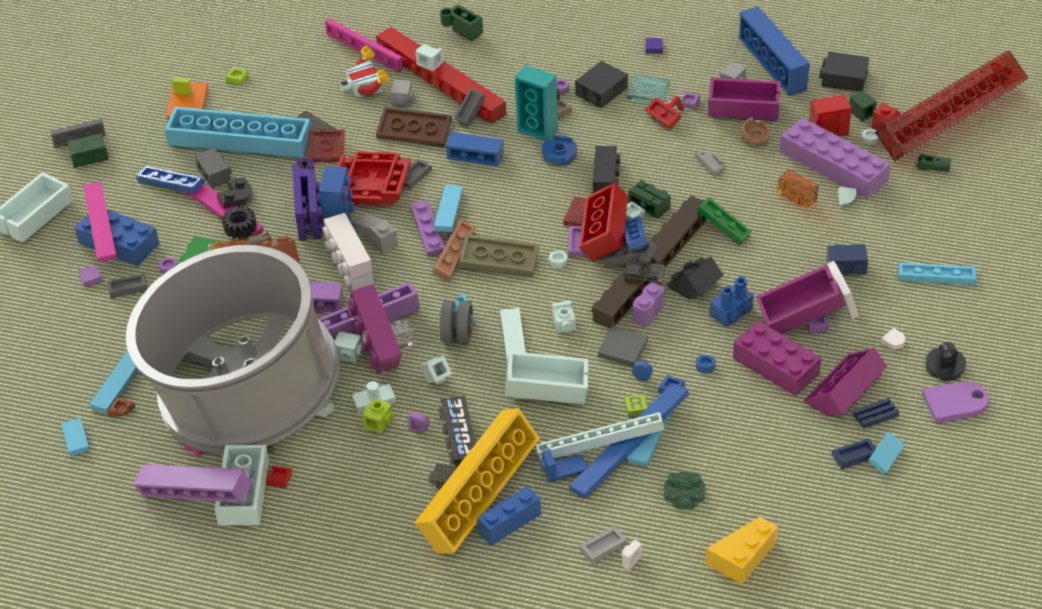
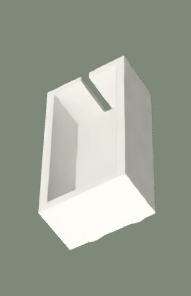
M342 213L324 219L325 227L322 230L327 241H324L326 250L331 252L333 263H337L339 274L344 276L343 279L346 287H350L351 291L374 284L371 259L346 214Z

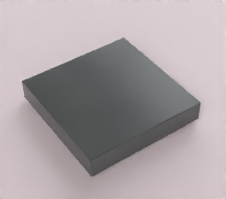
M611 326L598 351V357L634 367L648 341V335Z

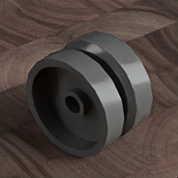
M443 300L440 315L441 342H453L456 335L459 343H470L473 328L472 301H461L457 309L454 300Z

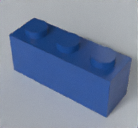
M452 132L446 145L447 159L499 166L504 154L503 139Z
M526 486L478 516V533L491 546L541 515L540 498Z

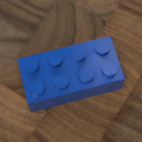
M107 209L117 259L138 267L159 245L156 228ZM87 214L75 226V231L79 244L95 250L89 214Z

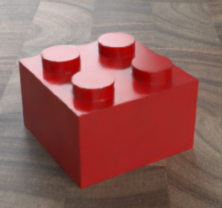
M845 94L811 100L809 121L837 136L849 135L852 107Z

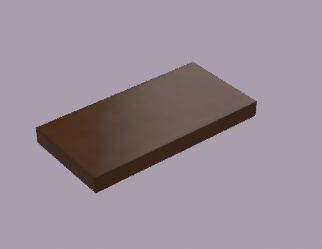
M384 106L376 137L377 139L445 147L452 115Z

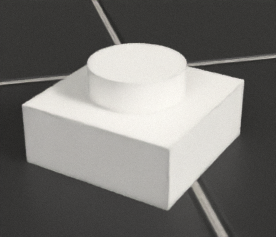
M634 540L629 546L624 547L621 553L622 567L630 570L642 557V543Z

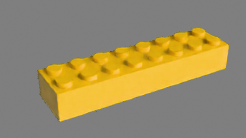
M519 408L502 410L414 522L437 554L454 553L476 525L477 517L485 513L540 440Z

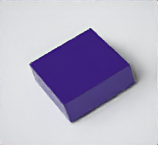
M645 38L646 54L663 53L662 38Z

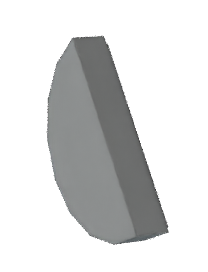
M704 151L695 153V158L714 177L720 175L723 170V160L719 155L713 152L712 154L704 153Z

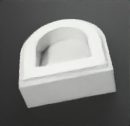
M893 328L882 337L881 343L890 349L898 350L904 347L905 336Z

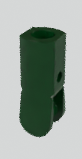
M921 154L918 156L917 168L920 170L949 172L951 159Z

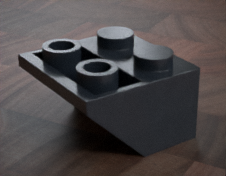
M701 257L695 262L689 261L682 266L683 270L674 273L666 285L687 299H693L707 291L723 276V273L712 257L705 259Z

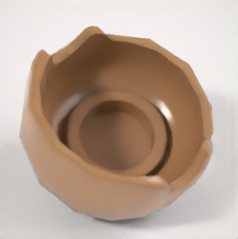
M750 118L744 122L742 127L743 138L749 144L761 145L769 138V127L763 120L756 121L754 118Z

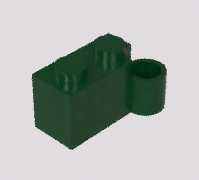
M457 4L452 9L444 8L440 11L442 26H452L454 32L471 41L483 34L482 17Z

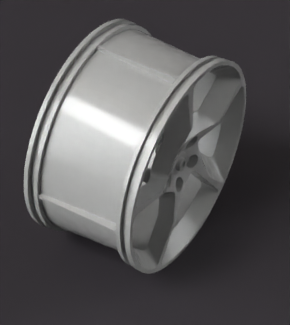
M257 245L228 246L201 253L178 264L157 279L142 295L132 311L126 331V344L129 355L140 373L151 382L156 390L158 406L167 428L182 443L207 453L224 454L225 445L269 446L290 436L308 423L321 410L331 396L339 375L340 360L338 349L325 325L317 319L314 310L313 293L305 271L289 255L269 247ZM270 316L257 344H252L248 335L239 337V345L223 347L206 339L209 335L231 324L251 318ZM294 319L295 322L289 332L276 345L287 321ZM184 358L213 368L205 379L173 377L176 367Z

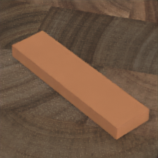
M459 219L432 273L447 281L449 280L460 259L465 235L472 236L476 227Z

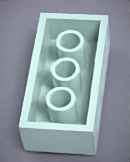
M225 445L222 468H239L244 470L252 484L242 503L216 501L215 514L218 525H260L269 465L266 445Z

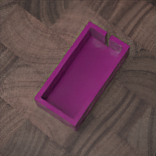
M711 78L708 116L778 120L781 81Z
M824 265L756 296L767 326L780 334H784L846 306L828 265Z
M374 284L351 291L347 310L349 315L355 319L354 327L357 334H361L363 339L361 340L363 350L368 351L370 356L368 362L371 369H375L376 374L398 367L402 353Z
M760 321L753 324L747 330V333L744 332L733 344V359L794 396H797L820 374L821 357Z

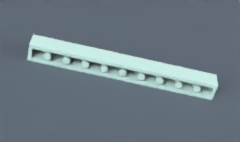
M658 412L536 444L540 460H542V451L547 449L551 450L554 458L665 429L661 414Z

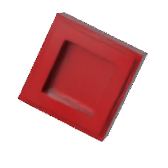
M272 465L266 479V484L287 488L293 473L292 468Z

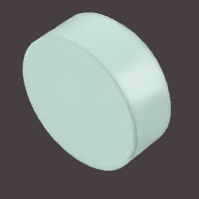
M867 129L862 132L861 140L866 145H876L879 142L880 134L874 129Z
M554 251L549 255V264L553 268H563L568 263V256L563 251Z

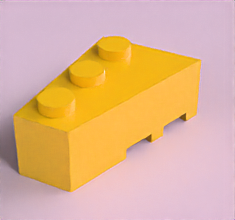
M761 517L755 519L706 549V565L743 584L777 543L778 526Z

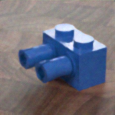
M740 276L738 279H735V285L732 287L725 286L724 289L722 288L721 295L710 302V316L725 327L735 323L741 316L753 309L754 294L746 289L747 279Z

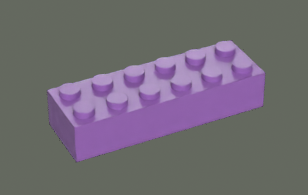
M804 118L781 135V153L847 188H855L856 193L867 199L889 180L891 163Z

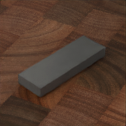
M102 119L50 131L54 148L68 145L67 141L102 133V136H106Z
M654 242L645 244L639 250H629V247L621 248L607 254L602 263L604 267L648 260L652 258L658 247Z

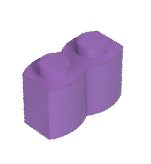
M649 283L643 289L642 295L638 296L633 303V323L647 327L653 322L654 315L658 314L663 308L664 287L655 283Z

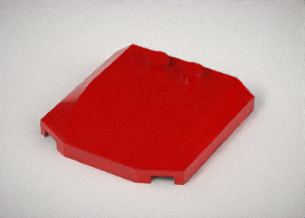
M369 151L354 152L355 156L345 158V155H341L337 167H347L348 175H351V184L349 186L353 190L351 202H354L355 205H392L400 200L411 166L410 157H407L406 160L395 152Z

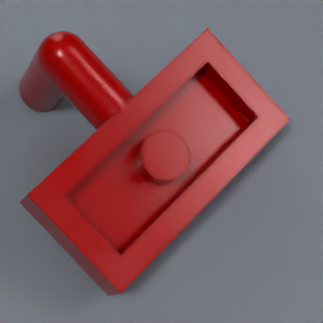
M674 96L667 104L655 97L645 108V111L671 130L682 118L681 114L674 110L673 107L676 105L681 111L685 106L679 96Z

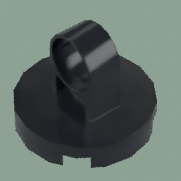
M945 342L928 353L925 362L926 370L931 376L934 374L940 377L942 381H953L960 378L961 374L965 371L966 359L956 349L954 343Z

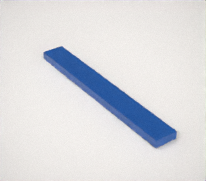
M672 383L639 417L660 412L663 421L689 395L688 390ZM650 434L611 443L569 485L570 491L587 498Z

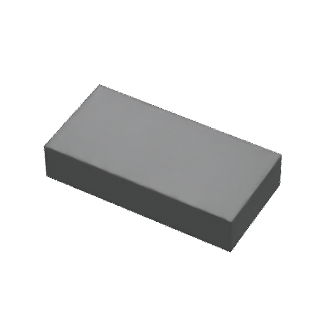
M613 526L581 544L580 551L591 564H594L626 546L627 539Z

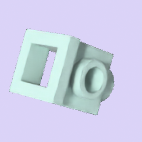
M423 44L416 50V62L421 67L434 71L443 63L442 48L435 49Z
M571 300L553 303L552 318L557 333L576 330V319L571 306Z

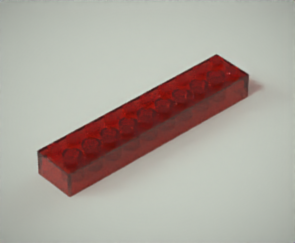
M1010 50L887 122L875 134L894 162L1014 90L1029 78Z

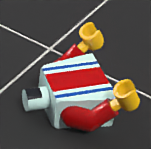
M364 46L361 50L364 56L360 57L357 63L346 71L347 80L340 82L342 92L352 90L355 97L372 96L382 93V82L387 83L389 81L385 70L382 69L377 72L370 60L367 61V59L374 57V52L368 46Z

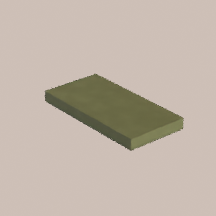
M465 235L459 267L533 277L539 245Z

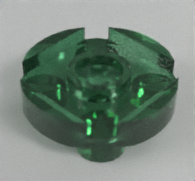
M671 473L664 484V498L677 509H693L697 507L698 503L703 502L705 498V484L698 473ZM681 489H688L687 493H683Z

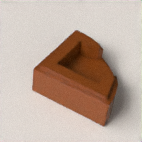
M117 397L107 412L111 417L123 416L131 412L136 406L133 401Z

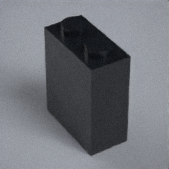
M828 52L827 58L823 59L822 68L824 69L820 70L819 79H822V86L858 92L863 91L870 57Z
M600 61L575 81V94L600 108H603L628 88V74L603 61Z

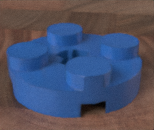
M565 135L553 136V139L549 141L546 139L542 143L543 160L547 163L569 165L571 160L577 155V144L573 142L572 138Z

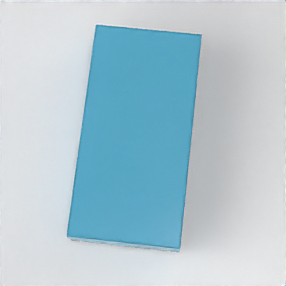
M81 418L61 423L70 456L90 451Z
M889 431L885 434L868 462L884 475L888 472L905 445Z

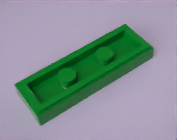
M710 197L696 210L739 245L752 232Z

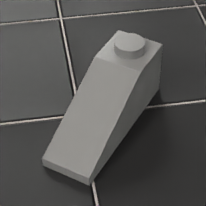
M366 214L352 221V225L382 254L398 246L396 230L386 220Z

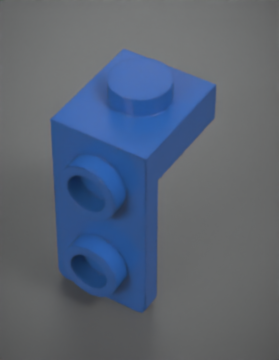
M547 449L542 451V460H540L541 470L546 473L549 482L581 474L587 468L581 454L555 461L551 450Z

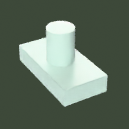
M371 381L366 385L367 390L352 394V399L358 413L364 412L366 405L370 404L374 398L386 401L389 404L396 403V397L390 384L378 386L377 382Z

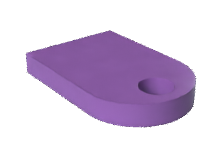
M957 382L924 388L922 390V396L935 424L978 416L986 410L989 398L986 390L973 382ZM972 396H980L982 399H975Z

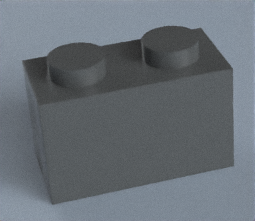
M215 148L195 155L197 169L211 189L231 180L230 173L232 171L230 165L224 162L222 154H218Z

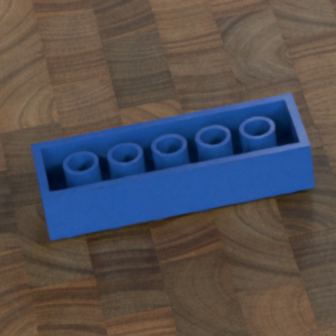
M758 6L741 11L739 40L775 81H781V88L788 96L807 91L810 69L808 60L801 55L800 51L792 45L791 41L783 35L782 31L775 26L774 22Z

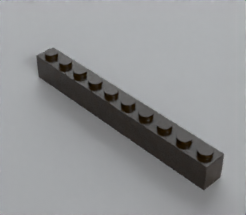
M690 196L687 201L682 203L680 209L674 212L671 219L664 223L658 234L653 236L650 243L655 242L658 248L652 258L632 262L629 267L623 270L622 275L614 280L612 286L603 293L601 299L593 304L591 311L593 312L594 322L609 329L620 322L632 308L635 299L642 295L643 289L657 279L706 222L707 219L696 211L704 200Z

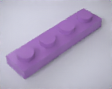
M424 200L410 203L427 257L440 255L445 246L440 232L434 231L435 218L429 201Z

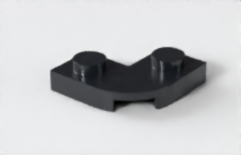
M245 177L228 180V188L230 190L217 193V200L224 209L247 204V199L252 197V187Z

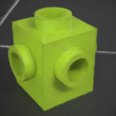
M374 398L370 404L366 405L362 414L364 428L382 434L394 419L392 404Z

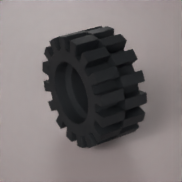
M235 206L234 210L230 208L229 212L226 211L225 215L222 216L224 232L228 237L231 236L232 239L236 237L241 239L242 236L245 239L247 235L251 236L253 235L252 232L256 231L255 213L249 207L244 209V206H241L238 209V206Z

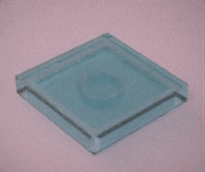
M636 74L627 94V99L649 104L655 97L663 101L670 85V79Z

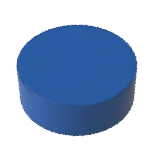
M701 355L696 359V369L700 373L708 374L715 370L716 361L714 357Z
M638 361L635 363L632 373L638 380L647 381L653 374V368L645 361Z

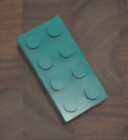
M525 65L515 76L517 131L544 141L548 139L549 141L558 130L556 75Z

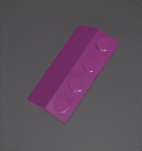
M874 347L849 353L804 399V402L829 417L835 415L842 416L849 411L848 407L860 399V395L871 387V383L882 376L881 372L887 366Z

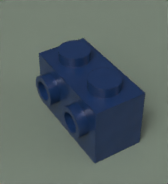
M827 245L826 261L827 263L834 261L841 274H866L868 267L866 245Z

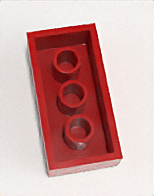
M616 183L586 197L579 249L591 261L619 250L623 244L628 195Z

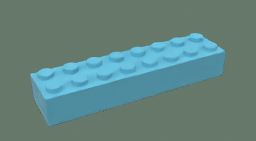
M174 107L165 127L167 143L170 146L202 149L215 148L216 150L296 158H304L312 136L310 119Z

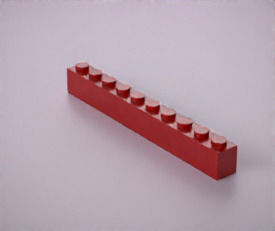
M389 27L376 35L377 44L402 56L403 67H406L459 104H462L471 87L484 94L486 97L477 112V115L483 120L493 124L507 115L505 100L445 61L434 71L417 65L415 53L421 46L393 27Z

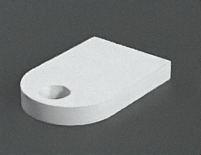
M834 261L827 263L826 265H828L851 318L859 317L851 291Z

